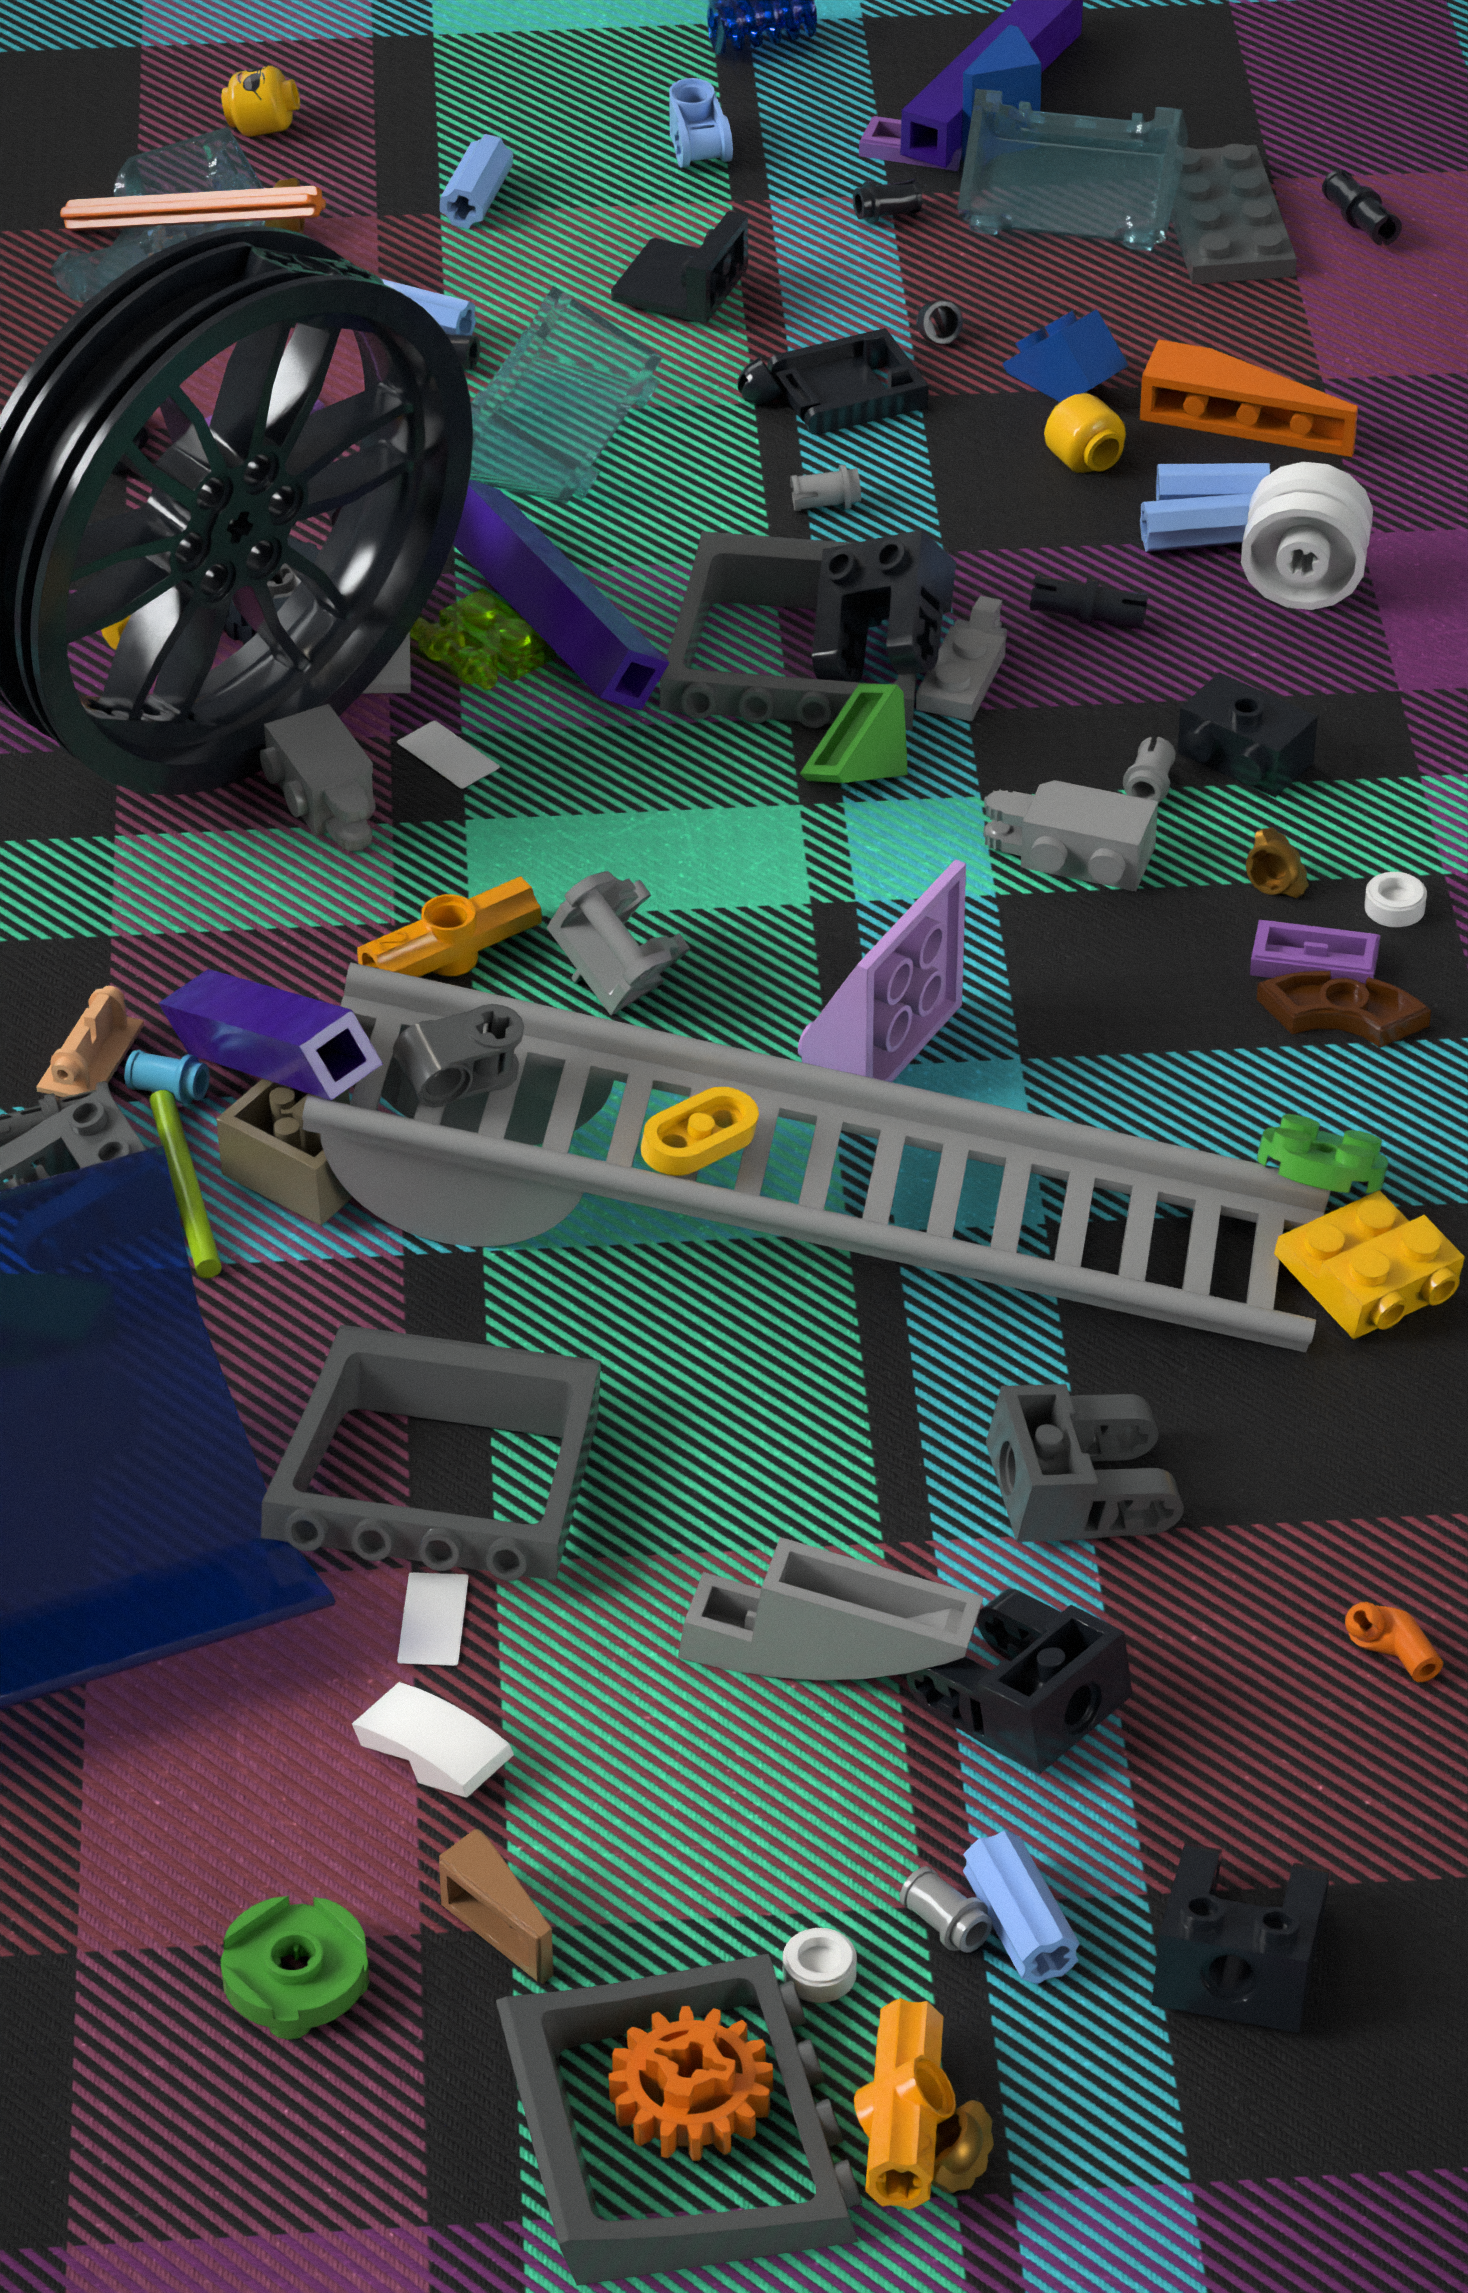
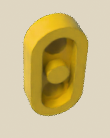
M730 1087L707 1089L653 1115L644 1127L641 1155L651 1168L663 1174L672 1176L691 1174L751 1143L755 1135L759 1116L758 1106L749 1095L738 1089Z

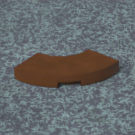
M1305 971L1277 976L1260 982L1257 986L1256 1000L1291 1034L1312 1029H1339L1362 1036L1380 1048L1430 1026L1431 1009L1396 986L1370 977L1367 978L1365 984L1349 978L1332 979L1331 971Z

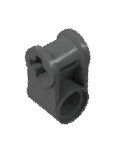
M498 1004L482 1005L471 1011L438 1020L421 1021L411 1025L396 1039L393 1046V1054L420 1101L425 1106L433 1108L443 1107L459 1099L488 1091L502 1090L512 1085L517 1079L519 1061L514 1051L522 1041L524 1024L518 1013L507 1006ZM487 1023L486 1033H483L484 1024ZM500 1061H502V1062H501V1070H500V1072H497V1071H498V1063H499Z

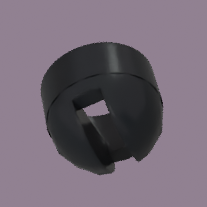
M930 301L920 308L916 317L917 330L929 342L939 344L952 342L961 332L963 326L962 314L959 308L949 301ZM931 313L933 314V318L939 330L942 333L936 335L934 326L930 318Z
M761 357L748 364L742 370L737 380L739 392L742 394L743 399L751 405L769 403L784 393Z

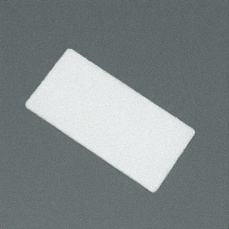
M432 721L397 741L399 745L461 789L500 768L494 761L437 721Z
M440 1573L409 1574L397 1659L399 1664L458 1665L468 1575Z

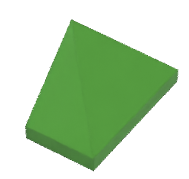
M859 683L800 772L806 781L848 783L908 775L904 692L896 684Z

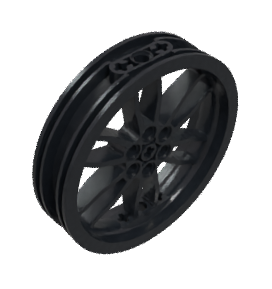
M267 226L226 228L188 238L136 264L93 296L67 321L41 351L22 377L0 414V702L23 721L55 740L64 752L77 758L100 777L129 790L157 795H182L208 791L235 783L262 770L260 751L266 749L264 724L326 704H329L339 717L373 682L412 629L440 577L461 520L472 462V409L468 385L460 359L453 344L438 322L411 298L385 285L378 276L355 266L319 241L295 231ZM291 328H294L295 330H294V332H293V334H292V336H291V338H290V340H289V342H288V344H287V347H286V349H285V345H286V342H287V339H288V336H289L290 329H291ZM341 329L353 330L362 360L365 391L315 411L310 415L321 393ZM236 343L228 360L210 426L208 427L203 414L181 389L180 385L202 365ZM160 406L172 446L164 452L156 464H152L132 440ZM361 440L359 452L332 462L350 446ZM118 461L152 484L150 497L143 507L87 525L94 506ZM342 507L314 563L288 545L287 538L296 522ZM286 563L301 582L283 606L276 612L267 583L275 576L282 565ZM105 569L90 583L69 595L71 582ZM232 599L236 609L257 633L233 655L210 670ZM130 616L121 634L102 696L78 695L70 671L67 644ZM157 677L153 694H149V691Z

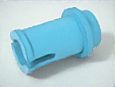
M134 1050L126 1062L124 1079L128 1089H140L151 1092L168 1090L174 1095L178 1103L187 1105L192 1100L199 1101L205 1096L209 1085L210 1073L207 1064L200 1063L198 1057L187 1054L182 1059Z

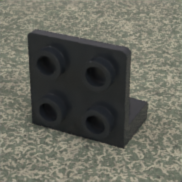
M728 211L715 229H710L707 232L700 248L658 238L650 239L611 289V300L630 305L638 310H651L676 316L684 321L707 324L748 269V215Z

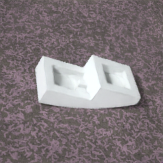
M398 1682L352 1723L361 1746L409 1760L418 1783L466 1798L514 1755L510 1744L473 1716L433 1694Z

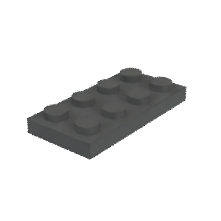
M1229 144L1222 148L1208 149L1181 147L1173 151L1156 152V176L1192 284L1296 276L1297 258L1257 145Z

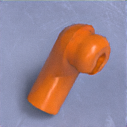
M1359 1602L1348 1610L1345 1616V1627L1349 1632L1351 1640L1359 1647L1398 1657L1416 1682L1429 1681L1441 1671L1443 1667L1441 1657L1415 1619L1408 1612L1392 1607L1375 1606L1370 1602Z

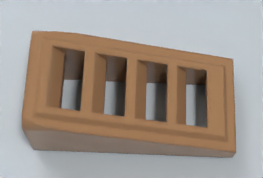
M474 1829L439 1856L441 1905L533 1979L543 1984L553 1976L552 1928L488 1837L481 1830Z

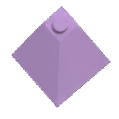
M955 859L855 966L816 1020L806 1026L798 1043V1054L802 1057L803 1063L893 1082L961 1007L966 863Z

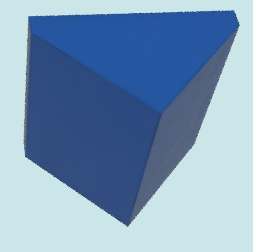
M1009 24L963 72V162L973 164L1040 151L1041 62L1017 26Z

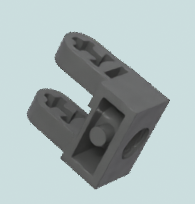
M106 1087L52 1115L23 1135L0 1147V1211L7 1212L20 1209L78 1176L81 1179L56 1196L27 1211L16 1222L12 1232L13 1242L26 1263L35 1270L47 1271L57 1268L115 1235L118 1236L123 1244L178 1213L177 1207L155 1161ZM38 1159L41 1164L34 1167L32 1162ZM13 1175V1178L11 1180L4 1183L3 1180ZM76 1218L78 1223L72 1226L70 1221ZM50 1234L49 1238H47L44 1241H41L43 1237Z
M1066 1384L1001 1386L986 1445L1016 1542L1150 1535L1166 1531L1180 1520L1183 1515L1184 1506L1175 1479L1168 1471L1159 1468L1094 1470L1091 1462L1130 1460L1144 1455L1153 1448L1158 1440L1159 1432L1150 1405L1146 1399L1134 1394L1070 1396Z

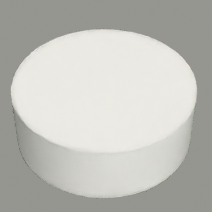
M1387 872L1377 875L1367 884L1365 911L1373 921L1384 926L1406 927L1413 925L1424 916L1427 897L1426 888L1419 879L1407 873Z
M828 1928L807 1929L793 1936L786 1944L783 1951V1979L785 1983L793 1980L799 1998L816 2003L834 2001L848 1993L855 1983L856 1950L852 1942L840 1932Z

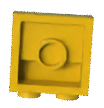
M1380 1190L1278 1236L1274 1255L1353 1340L1378 1328L1381 1330L1388 1329L1397 1324L1405 1315L1426 1305L1435 1306L1445 1302L1454 1294L1460 1284L1459 1277L1465 1256L1425 1215L1409 1221Z

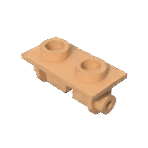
M105 986L103 989H97L91 994L88 1001L89 1008H86L61 1049L54 1052L51 1057V1065L36 1087L37 1092L54 1093L55 1096L66 1097L95 1090L96 1083L106 1081L108 1084L144 1026V1020L126 1016L125 997L118 988Z

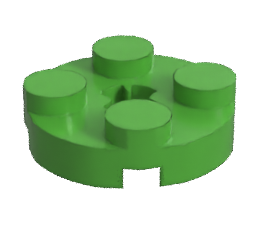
M1293 1114L1283 1115L1280 1127H1270L1263 1131L1257 1160L1264 1167L1270 1157L1280 1161L1278 1175L1308 1186L1335 1192L1349 1193L1352 1181H1369L1366 1193H1374L1383 1187L1388 1159L1379 1153L1382 1140L1372 1134L1347 1130L1343 1137L1319 1131L1320 1124L1317 1121Z
M289 1896L264 1900L239 1915L229 1926L224 1937V1952L220 1961L223 1988L228 2001L242 2016L258 2025L269 2027L272 2034L278 2038L287 2040L298 2039L306 2035L311 2027H317L336 2019L349 2010L358 1998L367 1991L369 1986L364 1931L358 1920L348 1910L331 1900L313 1897L314 1906L307 1904L290 1905ZM289 1954L293 1955L296 1961L299 1960L300 1956L310 1957L307 1966L298 1970L282 1969L280 1959Z

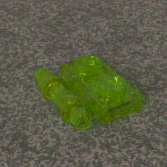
M483 588L440 610L439 623L431 624L424 618L419 617L410 630V637L418 642L419 650L434 661H445L451 666L454 676L465 684L471 685L475 683L483 690H489L494 687L498 681V672L513 682L556 658V652L519 613Z

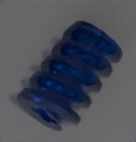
M709 0L707 24L710 42L714 52L717 55H721L726 50V39L730 40L732 48L736 52L743 50L745 35H748L749 41L754 48L762 46L763 32H766L772 44L780 43L782 37L781 28L785 29L790 41L799 39L800 25H803L809 38L813 37L817 27L814 0Z

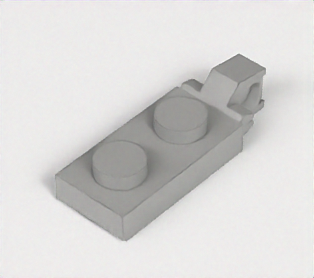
M980 596L972 608L970 621L957 619L954 627H950L939 649L935 668L927 672L916 693L917 710L973 721L1005 657L1007 629L1001 628L1000 608L1002 600Z

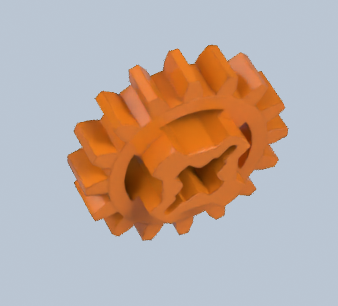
M682 2006L679 2013V2021L669 2023L666 2017L656 2012L651 2014V2032L646 2033L635 2027H631L627 2031L628 2049L614 2048L612 2053L613 2072L609 2073L610 2102L615 2103L618 2126L633 2124L635 2144L640 2147L650 2142L653 2138L661 2140V2157L669 2158L675 2152L677 2146H688L692 2161H700L703 2154V2145L713 2143L717 2150L726 2155L731 2153V2135L733 2133L750 2140L756 2135V2117H768L770 2113V2093L773 2092V2064L766 2062V2044L763 2039L748 2042L746 2022L740 2020L729 2028L721 2026V2010L713 2008L705 2020L701 2021L694 2020L690 2006Z

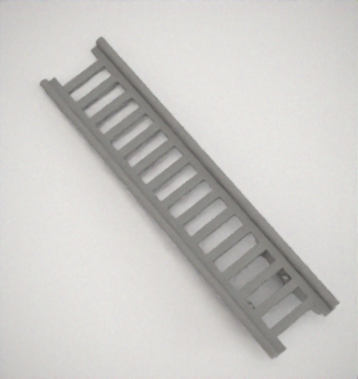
M352 962L347 972L344 996L340 1006L351 1009L354 1012L383 1065L356 1083L350 1105L313 1096H307L304 1105L302 1130L320 1134L325 1157L333 1173L344 1188L361 1205L389 1224L408 1233L436 1242L486 1247L507 1245L530 1239L550 1230L563 1221L573 1211L585 1192L1301 1352L1307 1351L1315 1331L1316 1319L1273 1310L1279 1259L1274 1255L1278 1236L1283 1234V1229L1293 1230L1324 1216L1330 1190L1308 1186L1278 1175L1279 1168L1267 1165L1264 1167L1262 1164ZM498 1004L515 1010L522 1018L524 1032L522 1041L514 1051L519 1061L517 1079L512 1085L502 1090L488 1091L459 1099L443 1107L433 1108L425 1106L420 1101L394 1057L393 1046L400 1034L411 1025L421 1021L438 1020L471 1011L482 1005ZM487 1023L484 1024L483 1033H486ZM500 1061V1062L498 1063V1071H497V1072H500V1070H501V1062H502V1061ZM614 1080L626 1083L606 1161L568 1153L574 1131L587 1123L602 1109L611 1093ZM713 1087H730L746 1093L757 1104L759 1116L755 1135L751 1143L744 1147L734 1190L696 1182L699 1170L688 1175L669 1176L632 1167L652 1089L690 1098ZM381 1096L406 1117L377 1111ZM778 1117L815 1125L798 1204L760 1196ZM841 1131L878 1139L862 1218L824 1210ZM543 1143L542 1147L534 1146ZM904 1145L941 1153L926 1232L888 1224ZM967 1159L1004 1167L990 1247L952 1238ZM1030 1173L1067 1181L1054 1261L1016 1253ZM1094 1187L1130 1195L1118 1275L1081 1267ZM1157 1201L1193 1209L1182 1289L1145 1281ZM1220 1215L1256 1223L1246 1303L1209 1295Z

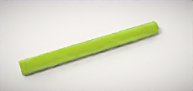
M159 1090L151 1095L149 1102L195 1270L201 1278H212L220 1273L222 1266L174 1095L168 1090Z

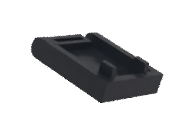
M886 328L776 354L769 359L767 364L777 384L784 392L783 395L800 419L805 422L808 430L814 435L928 408V383ZM887 367V389L872 370Z

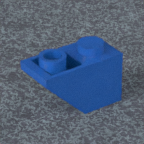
M1097 309L1080 319H1077L1072 310L1045 326L1046 331L1043 327L1015 343L1020 353L1002 363L1008 374L1058 402L1094 388L1129 366Z

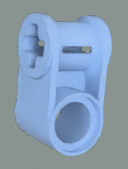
M686 78L673 83L669 89L670 137L674 144L679 166L681 168L689 167L691 161L719 157L722 162L732 161L733 143L729 121L723 115L711 83L698 78Z

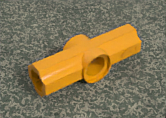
M521 876L469 899L455 894L440 895L425 903L421 912V920L358 947V963L415 977H421L430 972L443 976L465 974L477 964L479 950L542 923L541 907L534 896L532 887Z
M899 1998L881 2008L877 2033L874 2081L856 2090L854 2096V2107L858 2121L865 2134L869 2137L865 2192L882 2207L893 2205L911 2210L930 2199L931 2182L934 2175L937 2124L954 2115L956 2109V2099L952 2085L940 2067L944 2016L928 2001L918 2003Z

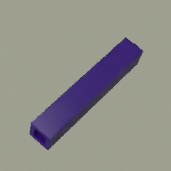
M1016 0L902 109L900 155L946 168L952 162L954 152L962 147L963 72L1010 24L1020 28L1041 62L1042 73L1081 35L1083 0Z
M469 479L466 500L453 545L599 698L641 711L670 662L500 489Z
M207 969L158 1003L189 1055H194L198 1058L330 1101L383 1065L351 1009Z

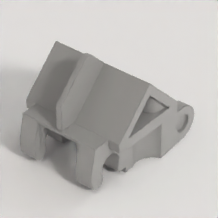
M609 871L590 875L574 885L565 894L566 900L559 906L547 929L577 969L572 976V980L578 983L584 979L608 1013L613 1015L661 985L664 980L660 973L686 954L690 947L680 933L672 938L668 936L652 938L639 946L624 924L651 894L641 880L632 883L630 879L621 881L615 878Z

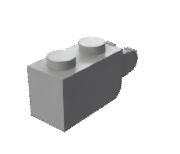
M326 704L264 724L266 749L260 751L262 769L267 780L271 784L278 783L283 790L286 803L294 817L301 816L315 836L329 833L334 841L338 842V846L342 847V850L346 849L348 852L363 851L364 848L371 845V840H373L372 829L368 825L367 819H370L376 809L372 787L373 763L332 707Z
M1056 780L1039 785L1035 795L999 789V791L993 790L991 794L985 797L984 808H986V817L989 816L990 820H992L984 826L983 833L985 845H988L989 849L993 848L995 851L1002 850L1004 853L1021 856V868L1137 891L1155 849L1158 801Z

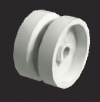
M1300 462L1282 466L1263 478L1251 497L1248 523L1245 527L1242 542L1241 565L1249 583L1265 598L1287 608L1305 610L1335 605L1352 594L1364 575L1367 547L1369 546L1372 528L1373 507L1366 490L1350 474L1331 465Z

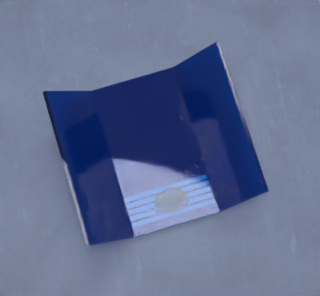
M163 1145L0 1191V1710L334 1606L336 1601L333 1593L298 1549L289 1542L261 1538L262 1500L267 1489L199 1311Z

